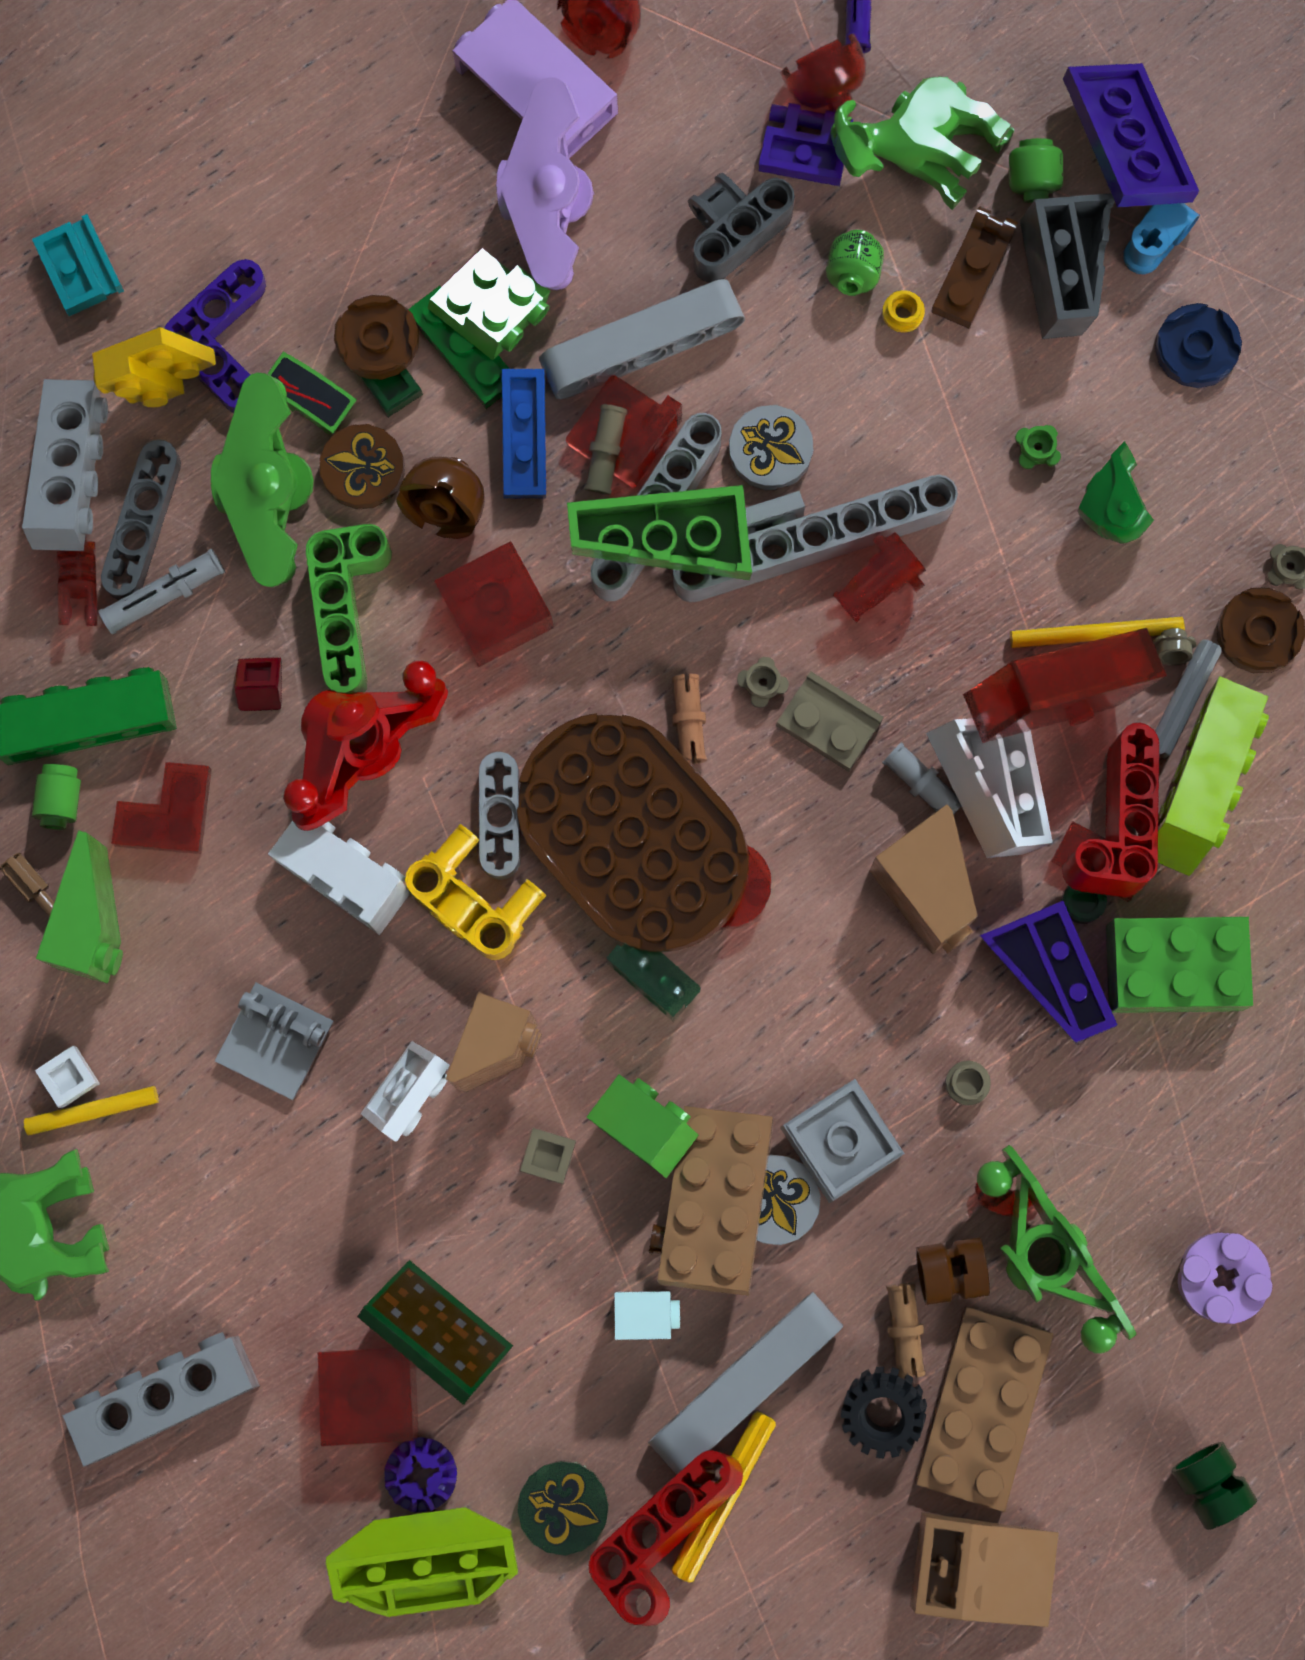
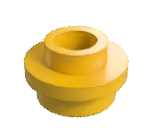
M907 290L897 291L888 296L882 309V316L886 325L892 330L901 333L910 332L918 328L925 314V307L921 298ZM899 308H906L911 315L908 318H900L895 311Z

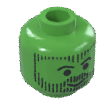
M850 230L836 237L829 251L826 265L827 279L841 293L850 296L866 293L874 289L880 280L884 260L883 247L872 234L864 230Z

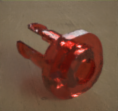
M896 532L887 537L881 533L877 535L872 541L880 551L868 560L869 564L856 574L846 587L839 593L836 591L833 594L856 623L860 620L859 617L867 610L877 606L892 592L897 593L905 585L908 584L916 593L925 586L919 576L926 569Z

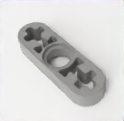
M493 752L487 755L479 767V858L485 873L491 878L498 880L513 876L520 865V824L517 815L520 776L516 761L512 756L504 752ZM496 763H503L505 770L511 771V775H506L503 778L504 793L513 791L512 797L498 794L486 798L488 791L496 793L494 777L487 775L488 771L495 770ZM504 804L511 809L512 818L506 826L494 827L488 822V811L494 805ZM487 834L497 837L513 834V840L503 838L504 851L506 855L512 856V861L504 863V869L498 870L494 862L488 861V856L496 854V840L494 838L487 841Z

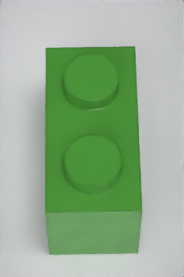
M618 1075L587 1115V1118L603 1132L667 1178L699 1136L686 1124L691 1116L671 1101L665 1107L655 1101L659 1093L641 1079L637 1078L632 1084L621 1075Z

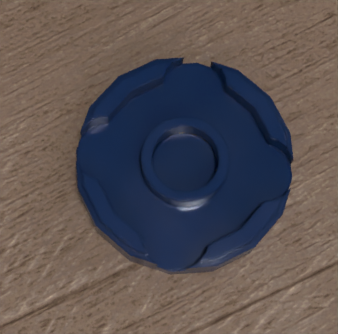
M1195 303L1181 306L1168 315L1157 333L1155 352L1158 364L1169 378L1182 386L1203 388L1216 385L1229 376L1238 362L1242 340L1239 328L1229 314L1221 309L1217 311L1214 308H1209L1207 304Z

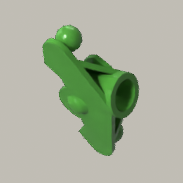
M258 372L251 374L242 384L223 451L215 456L212 463L211 489L216 507L221 513L227 514L252 576L263 586L275 587L287 583L295 575L296 564L294 557L298 544L285 532L289 511L299 509L308 501L313 491L314 479L311 468L303 458L294 453L286 452L279 427L291 414L286 402L287 392L285 386L280 380L269 374Z
M1010 1145L1003 1148L1002 1152L1006 1161L1003 1163L1000 1161L985 1163L978 1171L977 1183L984 1194L991 1197H1000L1011 1189L1013 1178L1017 1177L1010 1244L1000 1248L1007 1261L1006 1272L1010 1281L1018 1289L1026 1290L1036 1303L1043 1299L1041 1291L1107 1312L1110 1316L1107 1319L1104 1317L1090 1318L1083 1324L1081 1329L1083 1345L1093 1353L1103 1354L1110 1351L1115 1346L1117 1334L1120 1332L1129 1340L1134 1338L1137 1333L1115 1295L1093 1265L1094 1262L1087 1249L1088 1243L1084 1233L1078 1226L1069 1223L1056 1210L1036 1177L1014 1148ZM1028 1197L1044 1224L1026 1228ZM1042 1237L1051 1238L1057 1244L1060 1251L1059 1267L1051 1276H1042L1036 1273L1028 1262V1251L1031 1244ZM1077 1271L1096 1298L1064 1288L1062 1285L1067 1284Z

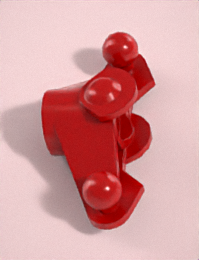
M413 661L406 666L403 671V683L407 690L404 692L338 693L330 689L321 691L310 700L301 718V731L306 740L303 779H295L288 783L283 794L285 805L292 811V821L298 829L304 831L314 830L347 811L348 791L358 780H373L385 775L394 768L400 759L402 748L399 739L409 729L436 720L447 699L448 689L441 679L436 678L435 669L428 662Z

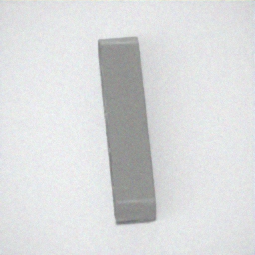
M720 279L553 346L541 354L539 362L542 368L545 369L546 378L556 399H566L727 334L741 326L745 321V316L729 281Z
M708 413L692 415L685 422L638 495L695 490L721 449V425L719 421ZM698 432H707L713 437V440L710 443L700 445L695 443L691 437ZM683 466L690 470L691 473L684 479H675L668 472L673 467ZM595 558L591 566V581L595 594L605 601H617L623 598L645 565ZM607 570H615L622 575L621 580L613 585L602 583L599 577Z
M811 1292L648 1442L649 1445L677 1475L699 1454L704 1451H710L832 1339L843 1328V1324L814 1292Z

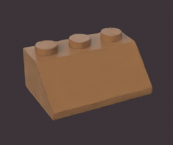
M478 992L446 1080L456 1089L468 1092L522 1067L526 1057L533 1059L539 1047L542 1034L537 1029L538 1024L531 1011Z

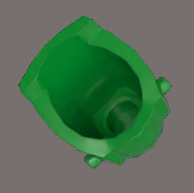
M1125 441L1111 454L1110 460L1093 476L1085 489L1086 493L1077 511L1082 520L1098 535L1120 544L1139 538L1154 521L1147 511L1130 474L1137 466V463Z

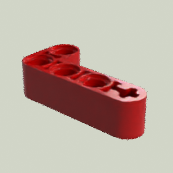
M1140 722L1126 726L1108 749L1105 840L1088 839L1081 842L1066 859L1062 867V875L1065 882L1075 890L1110 896L1131 897L1137 894L1156 874L1158 867L1159 739L1154 729L1149 725ZM1126 783L1134 786L1138 791L1139 795L1133 794L1131 791H1129V789L1126 786ZM1125 824L1131 825L1133 828H1135V830L1138 833V836L1132 835L1130 832H1128V830L1125 827ZM1081 859L1089 861L1093 865L1095 872L1087 870L1082 865ZM1124 865L1132 867L1137 873L1138 878L1129 875Z
M714 1450L704 1451L699 1454L592 1553L589 1560V1573L620 1617L627 1623L653 1626L661 1623L668 1615L670 1609L669 1596L651 1572V1569L741 1486L743 1469L739 1461L733 1456ZM715 1464L723 1466L719 1471V1475L722 1478L720 1482L712 1481L716 1475L712 1469ZM695 1482L701 1483V1484H704V1485H702L701 1487H698V1486L695 1485ZM686 1492L691 1499V1507L686 1515L680 1517L676 1511V1501L681 1494ZM652 1523L656 1528L657 1538L655 1543L647 1548L642 1541V1533L645 1527ZM618 1554L622 1560L623 1568L621 1574L616 1579H613L609 1573L608 1566L612 1557ZM646 1591L651 1599V1606L648 1613L642 1617L636 1609V1601L640 1593Z

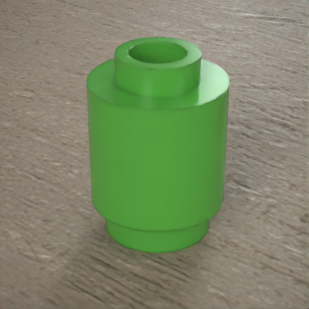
M44 764L42 766V773L36 777L32 817L40 820V827L52 830H65L67 823L76 822L81 780L77 778V768L61 764Z

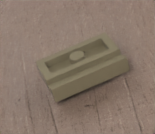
M810 671L806 680L777 721L776 726L849 772L884 717Z

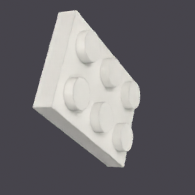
M411 1041L363 1109L361 1115L395 1142H397L402 1134L408 1136L420 1121L422 1114L418 1110L428 1096L431 1098L436 1097L446 1084L447 1074L445 1072L450 1065L432 1052Z

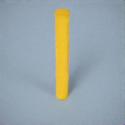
M151 1086L25 1118V1132L30 1136L159 1103L156 1087Z

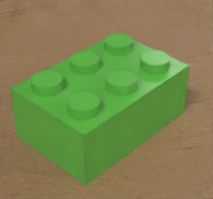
M1249 917L1114 918L1106 925L1108 996L1112 1013L1244 1011L1253 1006Z

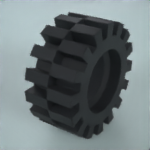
M884 1366L876 1367L874 1374H871L868 1369L862 1372L859 1380L857 1378L853 1380L845 1396L841 1409V1418H844L842 1424L844 1433L851 1432L849 1441L853 1446L858 1442L863 1444L861 1452L866 1455L869 1454L870 1449L877 1450L876 1458L884 1459L885 1453L889 1451L892 1458L900 1456L901 1449H904L907 1453L913 1448L914 1441L918 1442L927 1415L925 1414L927 1402L926 1399L921 1398L923 1390L920 1385L912 1386L913 1377L909 1374H906L904 1379L898 1376L900 1369L892 1367L890 1374L884 1373ZM880 1397L893 1400L901 1410V1420L891 1427H882L873 1423L867 1414L869 1402Z

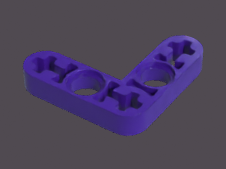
M247 259L238 260L231 264L174 315L164 328L176 334L180 330L185 333L190 332L193 341L213 348L215 356H219L224 360V365L220 372L208 375L201 370L197 378L232 413H234L238 398L235 399L230 386L226 382L231 377L233 382L241 389L242 384L250 374L215 338L259 300L265 292L266 279L261 268L254 261ZM241 275L247 278L252 276L254 284L251 287L245 284L240 286L238 278ZM228 287L231 294L235 293L237 298L235 303H233L229 294L224 290ZM216 299L224 301L227 307L222 316L209 318L204 314V309L208 302ZM195 315H197L201 323L205 327H207L204 331H202L199 324L196 325L193 319Z

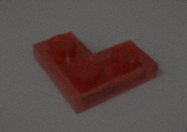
M165 762L160 805L117 801L111 844L115 847L201 854L212 769L205 765Z

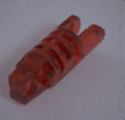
M85 536L84 551L57 550L59 625H69L72 618L70 598H85L84 620L86 626L98 625L96 543L87 541Z

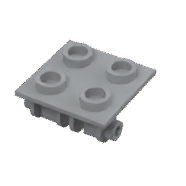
M255 982L251 992H245L238 1004V1008L241 1011L215 1062L294 1100L334 1021Z

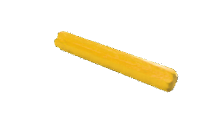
M759 1411L753 1413L731 1455L739 1461L743 1469L741 1486L689 1534L672 1566V1573L685 1582L691 1583L696 1578L776 1426V1422Z

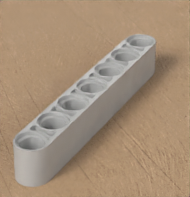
M932 475L748 534L752 567L750 580L702 574L704 580L698 585L690 586L681 580V576L687 571L673 569L674 591L684 601H702L941 524L952 514L958 496L957 487L947 476ZM930 493H939L944 496L947 504L940 507L932 506L928 503L925 496ZM889 506H899L904 509L907 516L900 520L891 519L887 516L885 509ZM849 519H859L865 524L866 529L861 533H853L846 529L844 523ZM815 531L822 534L826 541L820 546H812L806 543L803 537L805 534ZM775 544L783 548L785 555L779 559H770L764 555L762 550L768 545Z

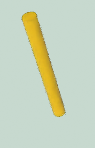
M1181 616L1010 631L1011 648L1161 636V633L1167 629L1179 628L1185 630V624Z

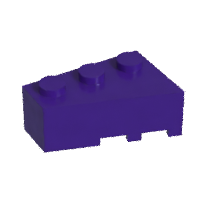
M1063 901L980 935L987 946L1075 1044L1117 1027V1022Z

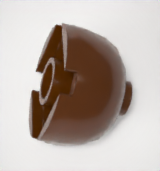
M433 456L421 460L412 467L400 485L396 501L403 515L422 529L426 522L441 528L435 534L437 536L461 539L470 536L475 526L479 523L484 509L485 496L484 487L479 477L466 462L456 457Z

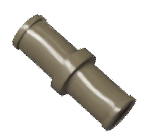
M601 404L595 442H590L589 445L592 457L584 490L611 495L617 458H622L623 454L620 442L628 410L618 406Z

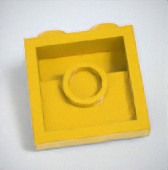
M162 327L92 353L94 365L93 378L100 392L104 394L114 392L116 396L125 398L131 404L142 402L145 407L151 408L164 406L168 403V399L184 394L183 379L197 377L201 370L216 365L213 348Z

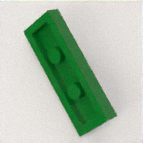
M439 285L409 308V311L414 316L417 328L484 408L487 409L502 398V369L510 368L499 355L494 360L490 359L428 309L430 299L442 288Z

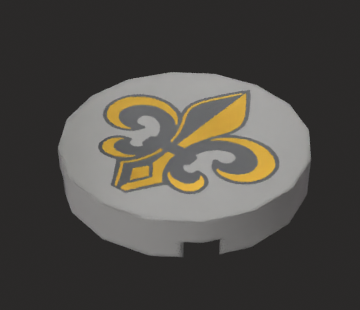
M778 405L759 406L746 412L734 425L729 439L730 459L737 475L750 486L763 490H776L777 488L786 485L788 487L798 482L807 472L814 451L812 433L805 420L793 410Z
M769 1155L757 1236V1241L763 1244L783 1245L798 1240L812 1228L819 1214L821 1195L818 1185L805 1165L790 1157Z

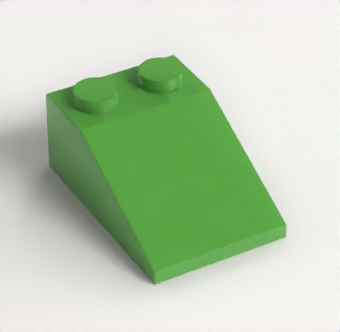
M78 830L36 959L58 970L108 984L110 975L117 974L123 958V951L119 949L121 937L108 850L106 846L91 835Z

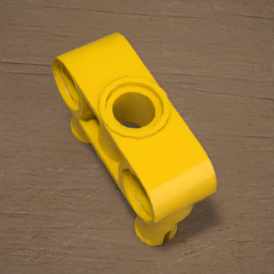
M459 824L435 853L431 851L408 868L405 877L406 886L413 897L462 941H466L488 959H503L511 953L514 944L522 936L520 933L524 928L521 925L542 902L546 894L530 880L526 879L502 909L497 907L493 910L474 890L461 880L455 878L457 874L455 869L479 842V839L462 824ZM426 872L437 874L438 884L432 891L420 892L416 889V881L420 875ZM498 927L505 931V941L497 948H487L482 943L484 933L489 928Z

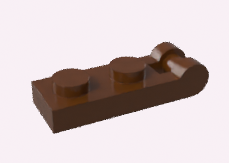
M979 206L973 218L971 226L931 310V313L970 329L1018 225L1017 221L1006 218L1003 221L990 215L991 210ZM983 231L997 236L994 245L980 240Z

